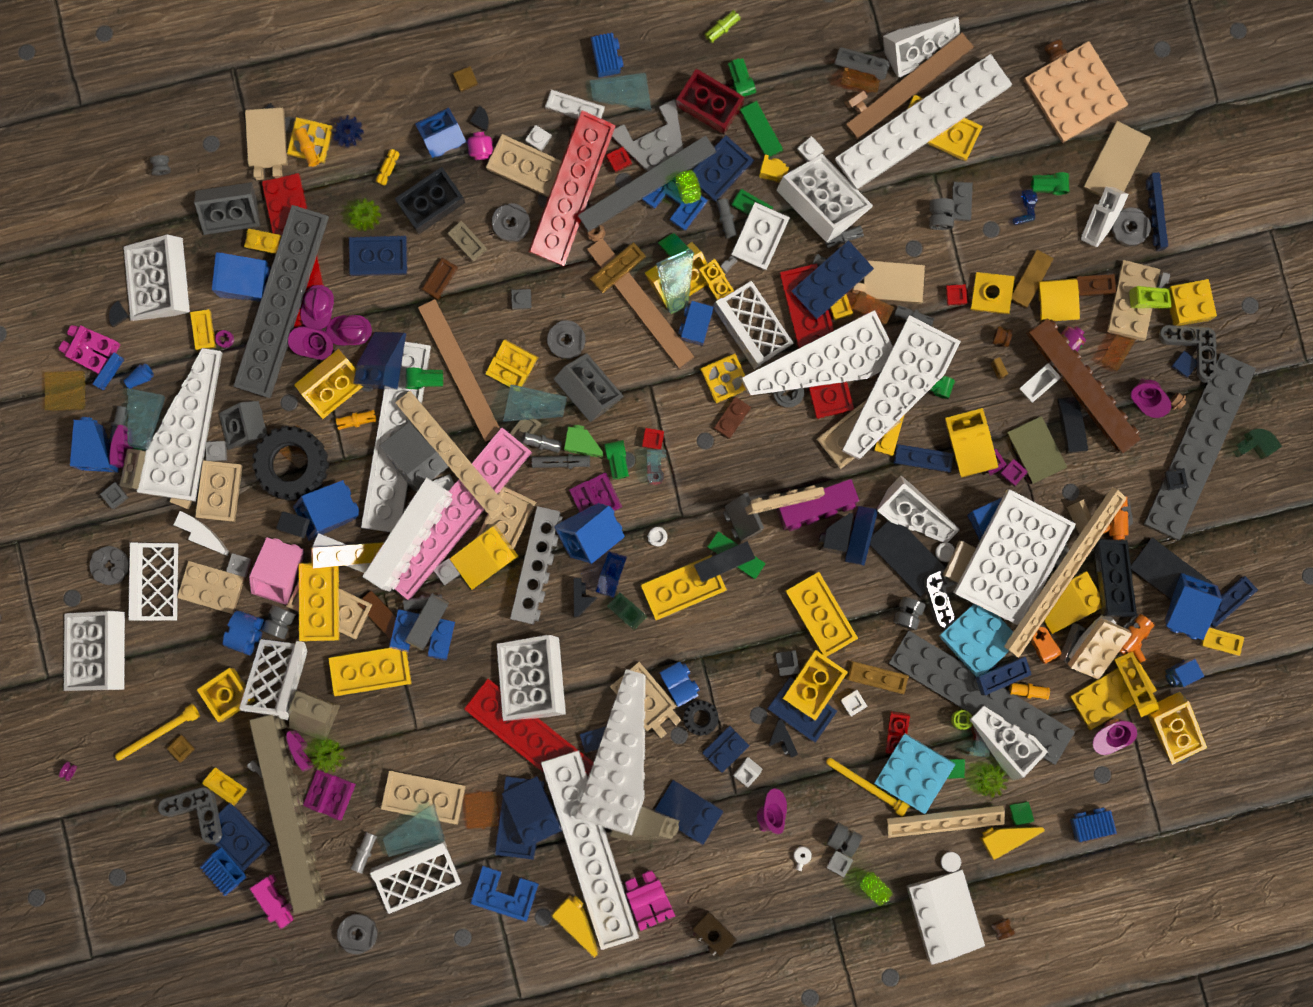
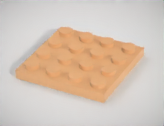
M1090 42L1083 44L1024 79L1062 143L1128 105Z

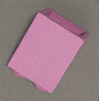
M266 538L249 576L251 594L287 605L299 574V564H302L304 559L303 549L295 544L283 543L279 539Z

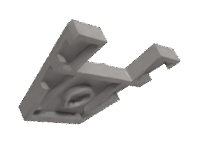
M675 100L659 107L667 125L635 141H632L625 125L613 131L612 138L621 147H624L633 159L647 172L683 150Z

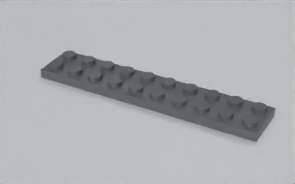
M294 205L291 206L234 387L271 398L288 346V337L293 330L329 216Z
M1220 353L1216 360V376L1212 381L1206 382L1167 470L1185 468L1188 487L1168 491L1164 476L1143 524L1178 541L1182 537L1256 368L1224 353Z
M909 630L888 663L950 702L968 711L973 716L985 706L1003 717L1011 725H1016L1021 731L1034 736L1048 751L1043 758L1054 765L1058 762L1075 733L1072 729L1016 695H1010V692L1004 688L985 696L981 695L976 676L965 664Z

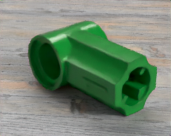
M738 58L728 63L733 79L734 91L744 97L755 94V85L752 77H749L744 59Z
M1058 172L1052 175H1033L1031 190L1032 192H1052L1054 195L1068 194L1069 173Z
M416 367L406 368L405 388L443 387V370H423Z
M943 376L929 391L933 392L935 396L949 399L955 380Z
M624 441L605 443L613 480L629 477Z

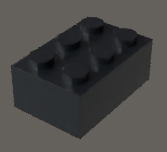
M443 167L395 198L398 206L418 234L465 204L464 197Z

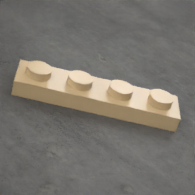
M814 485L804 488L803 492L792 490L787 492V495L781 497L780 494L769 496V499L764 501L762 498L750 501L751 504L745 507L747 515L818 499L825 495L823 487L816 488Z

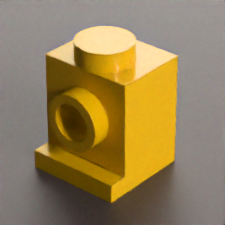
M765 155L760 178L780 183L783 176L788 174L789 167L782 160L776 158L770 160L768 159L769 155Z

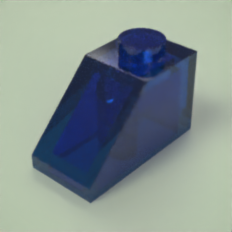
M608 552L599 577L597 593L614 598L625 566L626 556Z

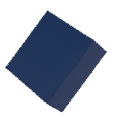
M1183 351L1171 367L1187 378L1197 366V360Z

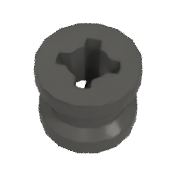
M158 155L150 158V163L153 166L151 169L152 175H166L171 172L168 166V156Z

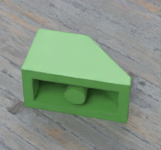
M573 425V427H568L565 452L603 458V451L588 430H584V426Z

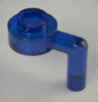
M1032 189L1022 191V201L1027 209V215L1013 218L1014 225L1035 220L1034 207L1038 202V197Z

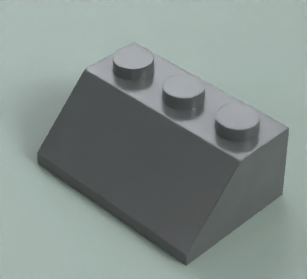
M252 182L196 191L194 203L204 235L260 226L257 199Z
M588 354L566 365L554 378L590 422L600 417L624 397Z

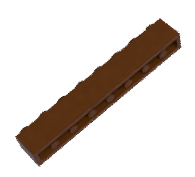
M1043 319L1026 332L1027 336L1047 362L1061 376L1060 379L1118 453H1125L1141 440L1138 436L1140 434L1138 429L1128 423L1127 415L1122 410H1118L1115 406L1116 401L1114 398L1104 392V385L1099 380L1094 379L1091 368L1088 365L1084 366L1080 360V354L1075 349L1072 350L1068 345L1070 342L1067 337L1057 331V324L1052 319Z

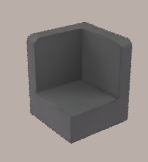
M796 650L776 653L779 676L799 673Z

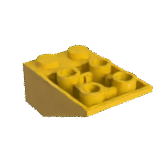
M983 408L945 418L961 478L998 468Z

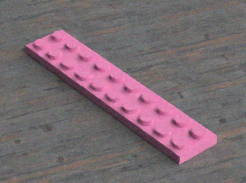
M501 428L472 464L498 494L532 452L505 429ZM460 479L449 490L453 494L451 496L452 502L447 508L444 507L440 513L442 515L441 519L436 525L433 524L430 529V536L420 544L419 547L421 549L419 553L409 561V569L399 577L400 582L395 590L407 600L412 598L485 510Z

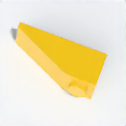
M1131 652L1115 659L1140 716L1143 717L1159 710L1157 701L1134 653Z
M1040 826L996 829L992 827L983 832L984 836L980 837V840L991 859L995 860L1045 830Z

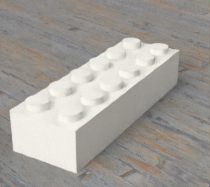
M426 478L363 577L383 590H394L400 582V575L409 569L411 558L416 557L421 549L419 547L420 544L430 536L431 527L433 524L436 525L441 519L442 515L440 513L444 507L447 508L452 502L451 496L453 494Z

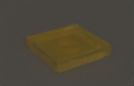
M45 372V410H85V372Z

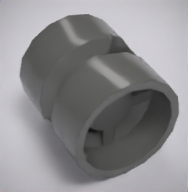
M947 198L930 200L929 212L932 215L929 217V228L933 230H949L954 228V216L951 215L954 212V200Z
M902 596L899 603L900 611L896 612L893 622L903 627L917 630L920 622L918 616L923 614L926 605L917 600ZM907 609L912 610V611H913V615L907 613V612H906Z
M272 605L268 613L270 618L265 620L261 630L285 639L289 630L287 625L292 624L296 614Z
M838 822L828 838L827 845L836 850L840 848L841 853L851 858L856 852L863 836L853 830L849 832L848 827Z

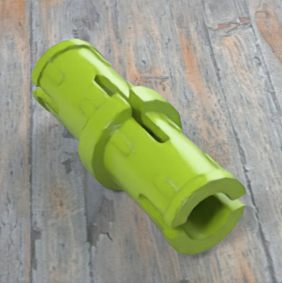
M732 10L725 18L719 19L716 25L704 34L710 43H713L723 33L726 34L728 29L740 20V16L738 14L735 15L736 11Z

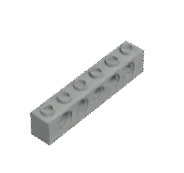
M537 506L511 620L534 625L535 621H539L541 610H538L539 602L543 603L545 591H542L543 585L547 584L550 573L547 572L548 565L553 563L554 554H551L552 547L557 546L559 537L556 535L554 526L563 521L560 511ZM544 524H550L552 530L550 533L544 534L541 532V527ZM541 542L547 544V550L543 553L537 551V545ZM535 561L542 562L543 568L540 571L532 569ZM530 580H537V589L530 590L528 582ZM527 598H531L534 601V605L530 609H526L523 606V602Z

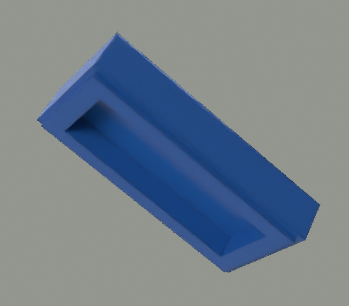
M114 352L93 382V385L101 390H105L124 362V358Z

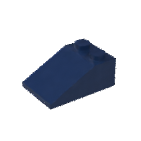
M375 332L356 365L354 384L372 389L397 390L406 333Z
M538 777L502 793L526 848L563 830Z
M675 780L671 782L655 809L679 820L678 830L704 845L724 812Z

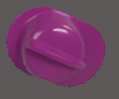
M315 285L306 291L301 309V320L306 327L323 329L329 324L334 296L328 287Z
M344 315L330 320L326 333L335 345H360L369 340L372 327L368 319L363 316Z
M298 327L293 329L288 337V344L291 350L301 356L322 360L328 358L333 350L331 338L322 329Z
M1142 378L1140 383L1131 392L1133 401L1149 417H1163L1171 409L1170 399L1155 380H1145Z
M1111 719L1094 736L1093 748L1101 755L1112 754L1134 742L1137 737V728L1129 721Z
M771 789L766 795L765 804L757 811V821L762 832L772 831L775 834H780L784 831L787 802L784 794L779 789Z

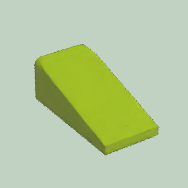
M1136 286L1129 291L1131 308H1171L1170 289Z

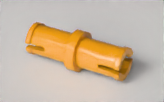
M306 128L297 129L294 133L309 167L318 165L320 160Z
M374 410L359 414L355 412L350 416L336 418V424L339 425L338 430L353 426L358 428L362 424L376 422Z
M1012 683L1009 685L1010 695L1026 696L1028 699L1035 697L1048 700L1050 688L1033 686L1031 683L1027 685Z

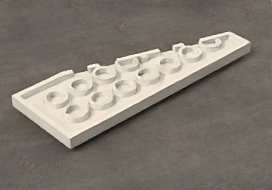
M874 310L740 379L749 396L867 379L882 371L893 346Z
M909 315L842 451L859 460L944 376L961 341Z
M201 349L191 368L192 370L182 384L180 392L173 400L158 432L155 433L153 441L145 451V462L137 489L138 493L196 502L222 358L221 351Z
M626 669L576 818L632 835L644 800V699L646 676Z

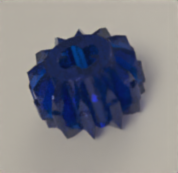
M346 115L345 120L339 117L340 123L334 122L333 125L336 128L331 130L332 134H335L333 136L334 141H338L339 146L345 144L346 148L350 147V143L357 146L356 140L362 141L360 135L364 134V130L361 129L362 123L357 122L356 117L350 120L349 115ZM346 129L350 130L349 134H346Z

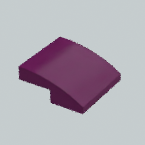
M118 425L110 448V465L119 469L124 468L127 454L126 449L134 448L132 429L124 425Z
M607 473L585 481L569 490L579 512L597 503L609 505L614 511L622 508Z
M297 731L287 732V741L294 760L302 771L310 770L315 764L303 751L308 744Z
M317 769L303 806L342 821L356 784Z

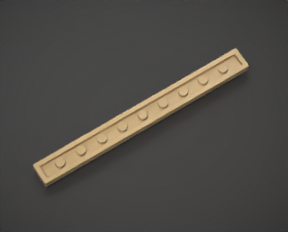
M1112 487L1090 521L1062 559L1056 571L1041 590L1039 596L1030 606L1022 621L1019 622L1017 628L1007 640L1004 647L1016 657H1020L1127 499L1118 489Z

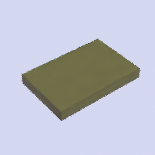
M1042 416L1007 433L1024 469L1028 471L1027 475L1032 484L1067 468Z

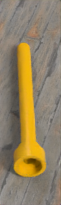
M193 704L185 707V710L182 712L183 714L115 755L116 760H122L186 720H196L200 717L197 708Z
M828 758L826 760L827 765L893 806L895 813L902 817L907 811L909 804L894 799L834 759Z

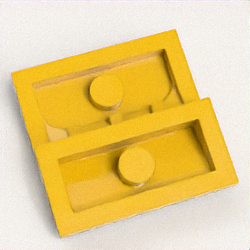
M1077 279L1039 281L1041 321L1046 318L1053 321L1080 319Z
M504 339L485 374L519 392L538 357Z

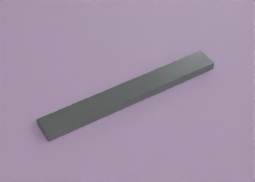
M704 136L585 210L578 217L586 230L590 232L716 153V150L707 136Z

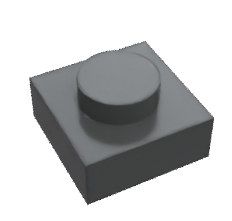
M531 289L512 290L513 310L532 309Z
M116 482L100 494L112 509H115L129 498Z

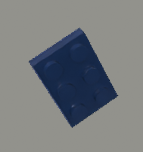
M725 136L714 147L716 150L715 154L700 162L688 175V178L715 203L754 162L728 136Z
M349 237L350 276L408 275L407 237Z
M789 677L768 707V710L816 743L837 713V710L826 704L817 719L813 720L783 699L794 681Z
M229 803L219 813L222 838L215 845L219 849L222 847L242 872H244L272 844L236 806ZM211 830V834L208 837L213 839V835H216V832Z

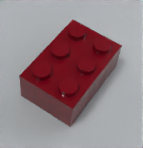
M696 68L676 99V107L725 135L743 106L745 97Z

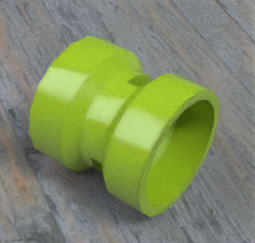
M957 710L951 716V723L956 729H968L972 725L970 720L972 715L968 711Z

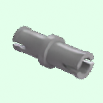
M365 832L360 848L356 850L358 853L350 869L363 873L367 859L372 855L370 852L377 836Z

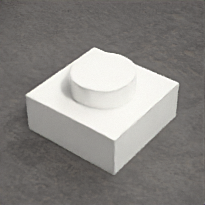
M535 125L525 141L542 152L552 136Z
M811 136L798 147L797 151L809 162L821 155L824 149Z
M858 690L840 700L850 717L868 707Z

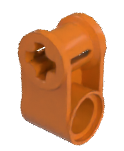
M1039 627L1030 641L1042 663L1046 664L1060 656L1061 651L1052 639L1049 631L1044 627ZM1037 632H1042L1041 639L1035 637L1038 635Z

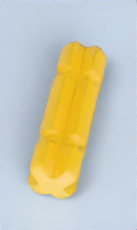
M394 149L389 150L388 158L385 159L380 174L376 178L377 183L381 185H386L387 177H390L396 164L395 160L397 161L399 157V152Z

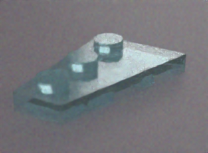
M646 73L590 80L593 101L626 105L631 108L637 107L651 111Z
M691 249L656 263L667 309L670 314L686 308L689 302L694 252Z
M511 384L503 421L563 417L567 397Z
M127 388V411L129 416L128 445L148 450L165 397L160 394Z
M434 803L383 837L388 857L445 841Z

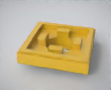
M976 272L971 311L1010 314L1015 277ZM989 286L999 288L1000 293L996 298L991 299L986 296L985 291Z

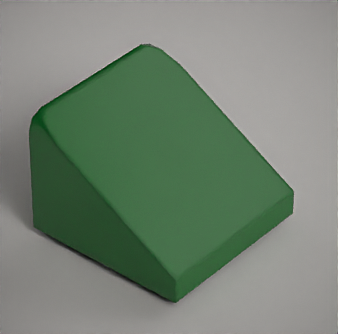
M949 759L955 763V766L947 779L964 778L965 759Z
M1029 802L1009 805L1014 825L1034 822Z

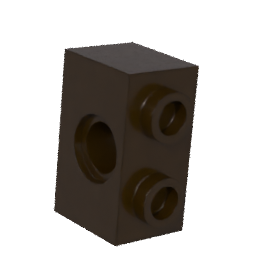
M709 911L692 927L694 931L693 936L699 942L704 940L709 945L707 949L714 956L718 954L722 957L737 941V938ZM715 930L719 933L716 940L708 938L710 931Z

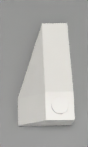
M957 16L899 29L884 35L885 54L896 75L901 77L913 72L919 67L921 62L931 58L936 50L943 48L960 35L959 18Z
M902 476L888 488L877 509L890 522L908 527L912 531L916 530L944 543H948L959 531V528Z
M985 706L970 719L1001 768L1013 781L1024 778L1048 753L1034 736L1021 731L1016 725H1011L1003 717Z

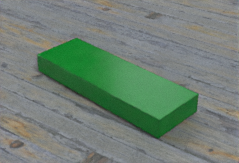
M755 101L740 109L764 156L769 155V159L781 153L783 148L758 102Z
M718 531L707 548L719 554L738 544ZM755 556V559L737 568L753 579H756L766 563Z

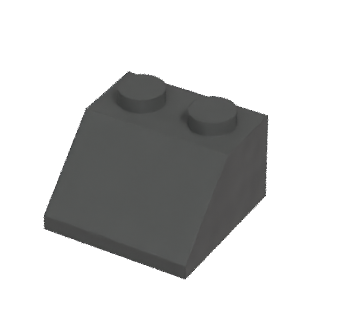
M259 401L241 402L219 413L228 450L258 443L267 434Z

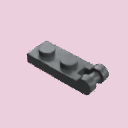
M840 47L835 61L836 65L873 74L879 80L885 79L890 63L885 59Z

